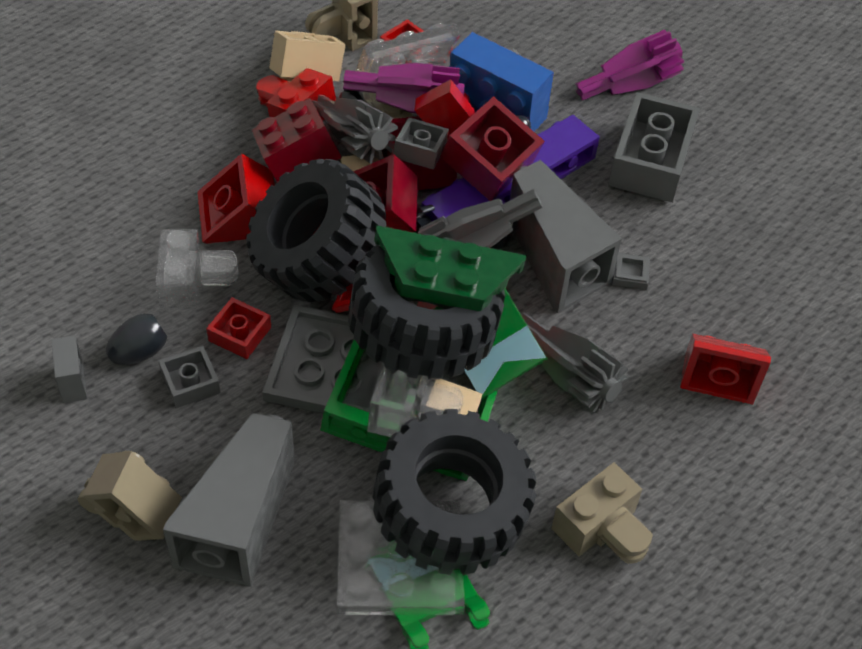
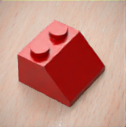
M241 153L197 191L203 243L247 239V234L251 232L248 226L250 219L256 214L255 207L259 200L263 201L267 195V189L271 185L275 186L273 174L269 168Z
M692 333L685 354L680 388L753 405L770 366L771 356L766 349Z

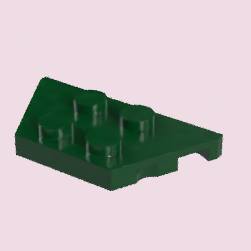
M378 225L374 237L376 246H382L385 253L384 263L388 271L395 278L394 284L400 296L479 312L491 302L492 296L500 294L507 287L509 278L514 273L520 274L523 271L526 261V255Z

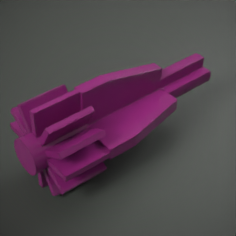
M665 29L627 45L600 65L603 72L576 83V93L580 95L583 101L608 89L613 95L649 88L684 71L681 65L684 63L682 48L676 38L672 39L670 31L666 32Z
M408 63L379 66L378 74L345 70L343 90L376 93L375 101L417 114L414 111L417 97L450 79L464 95V83H458L460 68L424 63Z

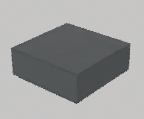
M618 253L612 286L647 290L650 257Z

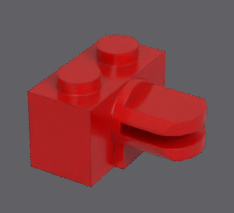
M309 68L303 70L292 81L270 75L259 80L256 85L259 102L261 105L267 106L269 117L278 116L287 111L290 105L298 101H305L309 98L318 101L319 95H324L334 102L336 101L332 76Z

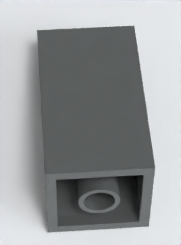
M539 160L529 166L520 168L518 172L513 174L510 200L535 189L543 204V208L517 220L514 233L550 304L557 313H560L612 283L622 238L547 165Z
M255 413L250 415L165 523L163 532L172 568L252 586L295 463L291 421H286L276 415L264 416Z

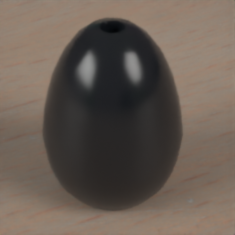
M139 314L129 318L116 329L108 340L106 354L117 365L139 363L157 354L165 345L167 335L153 314Z

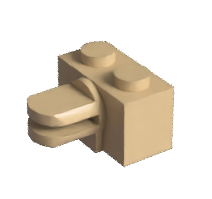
M275 31L269 68L277 73L280 78L292 81L306 68L330 75L333 81H339L346 44L334 36L295 31Z

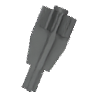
M319 95L318 101L312 100L320 116L330 124V131L346 150L361 160L364 159L369 163H373L374 157L378 160L383 159L382 149L390 153L393 152L387 144L389 141L396 140L397 137L390 133L397 130L398 126L391 122L393 118L390 115L375 109L362 100L336 97L334 102L324 95Z
M532 189L504 204L500 199H495L463 208L447 216V218L442 216L419 228L418 234H430L443 239L446 237L458 242L473 243L478 246L491 248L513 231L511 226L513 222L543 208V204L536 190Z
M526 313L522 315L547 357V360L540 364L559 387L593 412L597 408L601 411L604 410L606 401L614 402V399L623 390L621 383L628 379L624 375L628 368L586 337L554 325L548 330Z

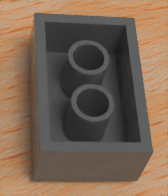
M636 92L614 157L608 186L673 203L700 108Z

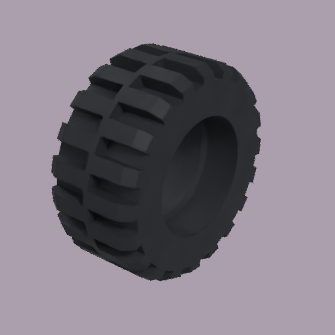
M310 160L309 164L301 163L294 167V171L285 172L279 177L280 181L275 186L271 185L267 189V195L263 201L259 200L255 207L256 214L254 217H251L248 225L251 232L247 234L248 255L251 263L254 265V269L290 297L299 299L302 302L324 301L331 299L332 294L338 296L346 292V287L353 284L359 261L365 257L369 250L376 246L374 237L377 225L386 227V221L384 220L386 219V212L381 202V197L345 164H341L336 160Z
M377 245L369 250L356 267L348 310V323L351 332L354 334L353 338L362 350L366 349L368 357L376 363L379 361L383 362L385 368L394 373L399 370L407 373L406 377L418 379V376L421 375L428 376V380H437L446 374L451 378L464 373V369L469 371L488 356L495 341L504 308V290L500 294L492 296L491 302L481 312L400 296L394 284V276L388 271L384 263L385 253L382 246ZM409 301L430 303L444 310L422 308L411 304Z
M444 409L442 415H437L436 411L421 414L419 422L416 419H410L401 426L400 432L393 433L379 462L372 499L375 501L373 507L375 520L382 523L380 532L387 542L395 540L397 543L395 551L404 559L411 555L417 559L415 566L427 570L428 565L439 567L438 574L451 575L453 569H460L461 574L465 575L475 573L479 564L485 569L495 565L500 556H506L513 549L517 539L520 538L535 503L536 493L534 487L537 483L535 471L529 468L531 459L524 448L520 450L517 448L519 440L510 431L505 434L500 430L501 424L491 418L489 422L479 418V413L468 411L467 415L458 414V409ZM436 469H452L463 472L472 477L483 488L490 506L473 514H454L444 511L432 504L423 495L416 479Z

